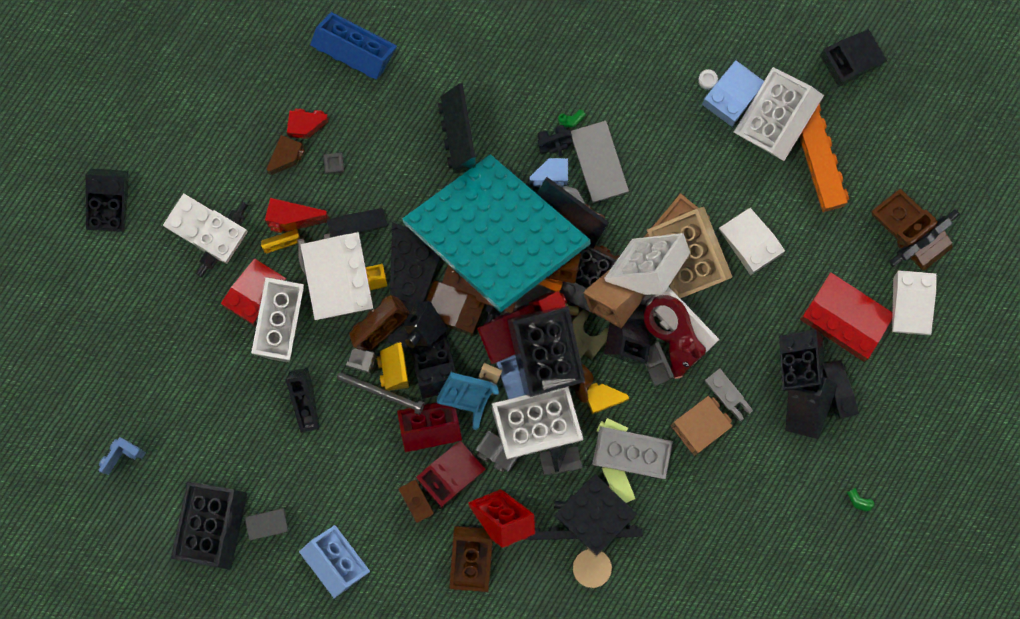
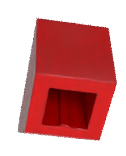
M304 109L289 110L288 137L308 139L328 123V115L324 114L323 111L317 110L313 111V113L306 112Z

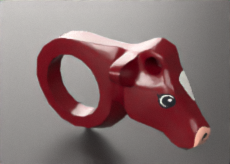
M669 295L655 297L646 307L644 314L645 325L655 337L669 343L670 369L674 378H681L692 365L706 354V348L697 339L689 313L683 303ZM664 305L670 307L675 312L678 319L676 330L665 331L656 325L653 313L657 306Z

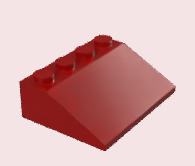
M830 272L800 320L864 362L870 357L892 320L893 312Z

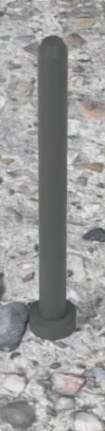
M338 373L337 375L338 380L414 409L416 414L420 415L425 405L423 401L417 403L344 373Z

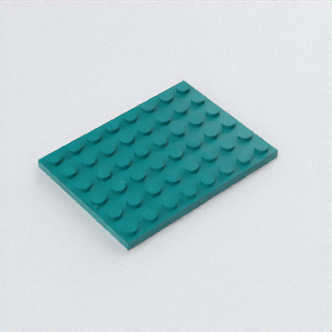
M491 154L477 163L476 168L466 171L402 218L403 223L500 312L590 245L588 237Z

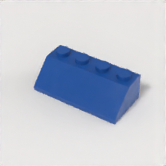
M332 12L316 27L310 46L318 51L324 52L335 60L341 61L376 80L384 72L397 48L396 45Z

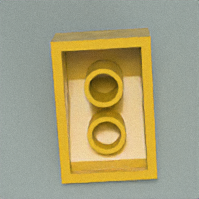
M396 343L381 350L380 356L377 357L378 367L383 369V375H380L381 387H385L387 391L409 388L402 343Z

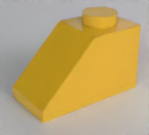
M594 383L587 388V402L592 414L629 400L627 394L604 384L598 386V383Z

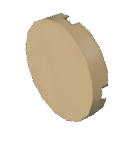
M589 549L584 550L577 555L573 562L574 576L585 587L596 588L602 586L611 575L612 565L604 552H601L596 557Z

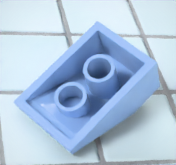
M735 60L706 96L702 105L730 126H733L755 98L764 81Z

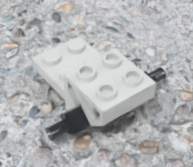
M183 193L163 226L205 252L199 261L202 265L197 273H195L203 278L207 269H213L218 260L227 264L247 234V230L241 227V224L245 219L242 215L249 205L241 202L236 211L232 210L226 218Z

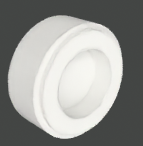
M704 70L698 79L699 85L706 90L712 89L718 81L717 74L712 70Z

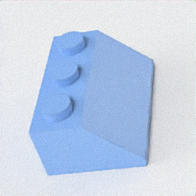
M336 525L311 540L299 551L333 598L339 596L370 572Z

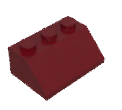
M437 402L424 405L420 415L416 414L415 410L411 408L397 410L405 452L462 441L456 408L437 404Z

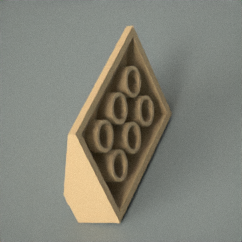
M704 207L647 229L649 237L684 233L690 254L669 285L679 298L732 278Z

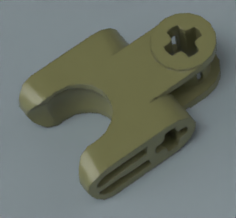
M583 309L572 324L580 359L585 355L592 360L606 343L609 328H605L597 336L587 335L583 326L589 316V312Z

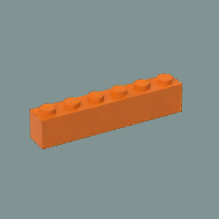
M819 103L799 138L822 212L844 207L848 203L849 196L847 190L843 189L842 186L843 176L836 167L838 164L835 153L832 154L830 148L832 147V141L830 136L826 135V122L820 116L819 111H821Z

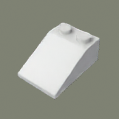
M751 208L719 228L750 275L785 252L775 235Z
M898 271L893 278L892 332L931 335L936 297V274Z

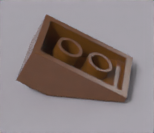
M434 280L425 300L432 303L447 327L472 337L486 305L483 302L477 301V296Z
M454 526L449 589L488 592L493 540L484 528Z

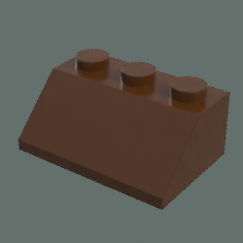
M393 295L385 297L381 301V305L371 310L363 321L354 325L353 330L349 333L354 348L363 351H373L406 321L410 312L398 297Z

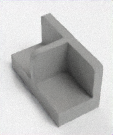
M353 349L346 366L371 374L376 355L369 351Z

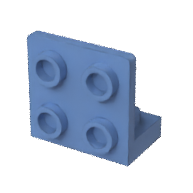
M119 437L118 440L115 439L109 448L111 451L108 456H104L101 459L98 471L109 475L123 453L133 459H136V457L142 459L146 452Z

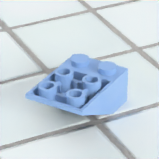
M512 355L496 362L497 369L502 370L500 377L508 400L525 396L516 356Z

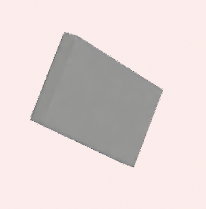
M603 121L571 131L573 145L592 203L628 193L629 190L607 122Z
M600 426L592 465L666 479L673 441Z

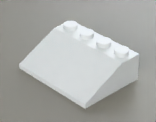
M773 67L734 133L784 161L824 95L812 86Z
M359 232L300 244L315 320L373 309Z
M684 233L632 239L604 278L605 281L645 295L663 294L690 254Z
M568 387L533 397L525 395L492 403L495 423L507 459L583 441Z

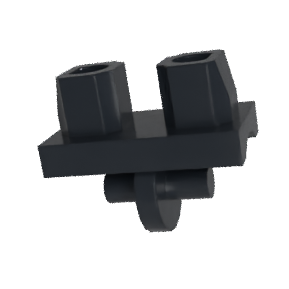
M562 124L554 128V135L549 136L547 131L539 132L538 146L541 155L548 152L550 154L557 152L558 157L563 156L562 150L567 149L568 145L573 144L570 129L567 130Z

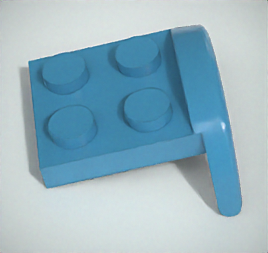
M451 372L437 397V404L474 412L472 427L474 430H478L488 398L492 393L498 395L499 391L495 383Z

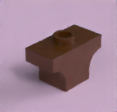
M416 479L398 488L416 523L434 514Z

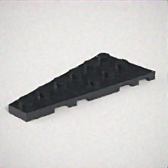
M392 222L390 295L398 297L408 311L411 312L416 302L425 301L441 257L408 227ZM403 322L388 336V343L396 344L401 342L402 347L407 349L405 339L409 335L404 329Z

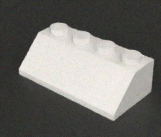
M265 278L251 354L289 363L304 284Z
M668 287L661 295L675 297L683 303L689 313L694 333L706 348L707 353L718 342L719 338ZM653 295L646 303V306H648L652 302V300L659 295ZM664 305L657 306L654 309L653 317L657 316L661 321L660 325L666 331L676 330L678 319L675 312L670 307Z

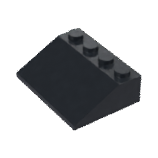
M459 83L440 96L441 102L438 103L439 114H443L444 121H441L442 132L447 134V139H444L445 150L450 152V157H447L448 168L453 169V174L476 168L463 83Z
M545 178L537 195L590 239L589 246L594 248L606 234L609 222L550 178Z
M569 306L527 313L507 319L524 394L533 397L585 382Z
M187 482L171 559L231 570L247 493L229 488Z

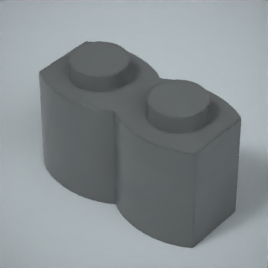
M490 431L487 432L476 449L479 453L477 455L485 462L488 460L494 462L495 465L493 467L502 473L504 470L509 472L518 457L507 459L501 439Z

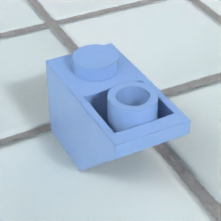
M549 158L530 176L529 184H533L534 187H541L545 178L548 177L560 187H564L568 183V158Z

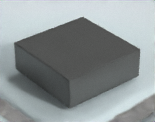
M342 153L323 155L325 174L344 173Z

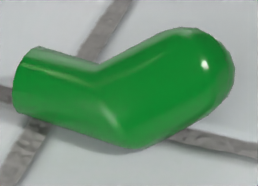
M581 109L573 116L562 113L558 116V121L560 125L563 124L565 127H575L586 114Z
M856 488L847 492L856 509L866 512L874 508V501L872 499L860 498Z

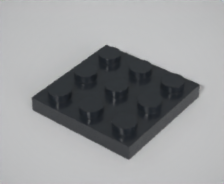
M596 474L554 514V517L596 557L637 516V513Z

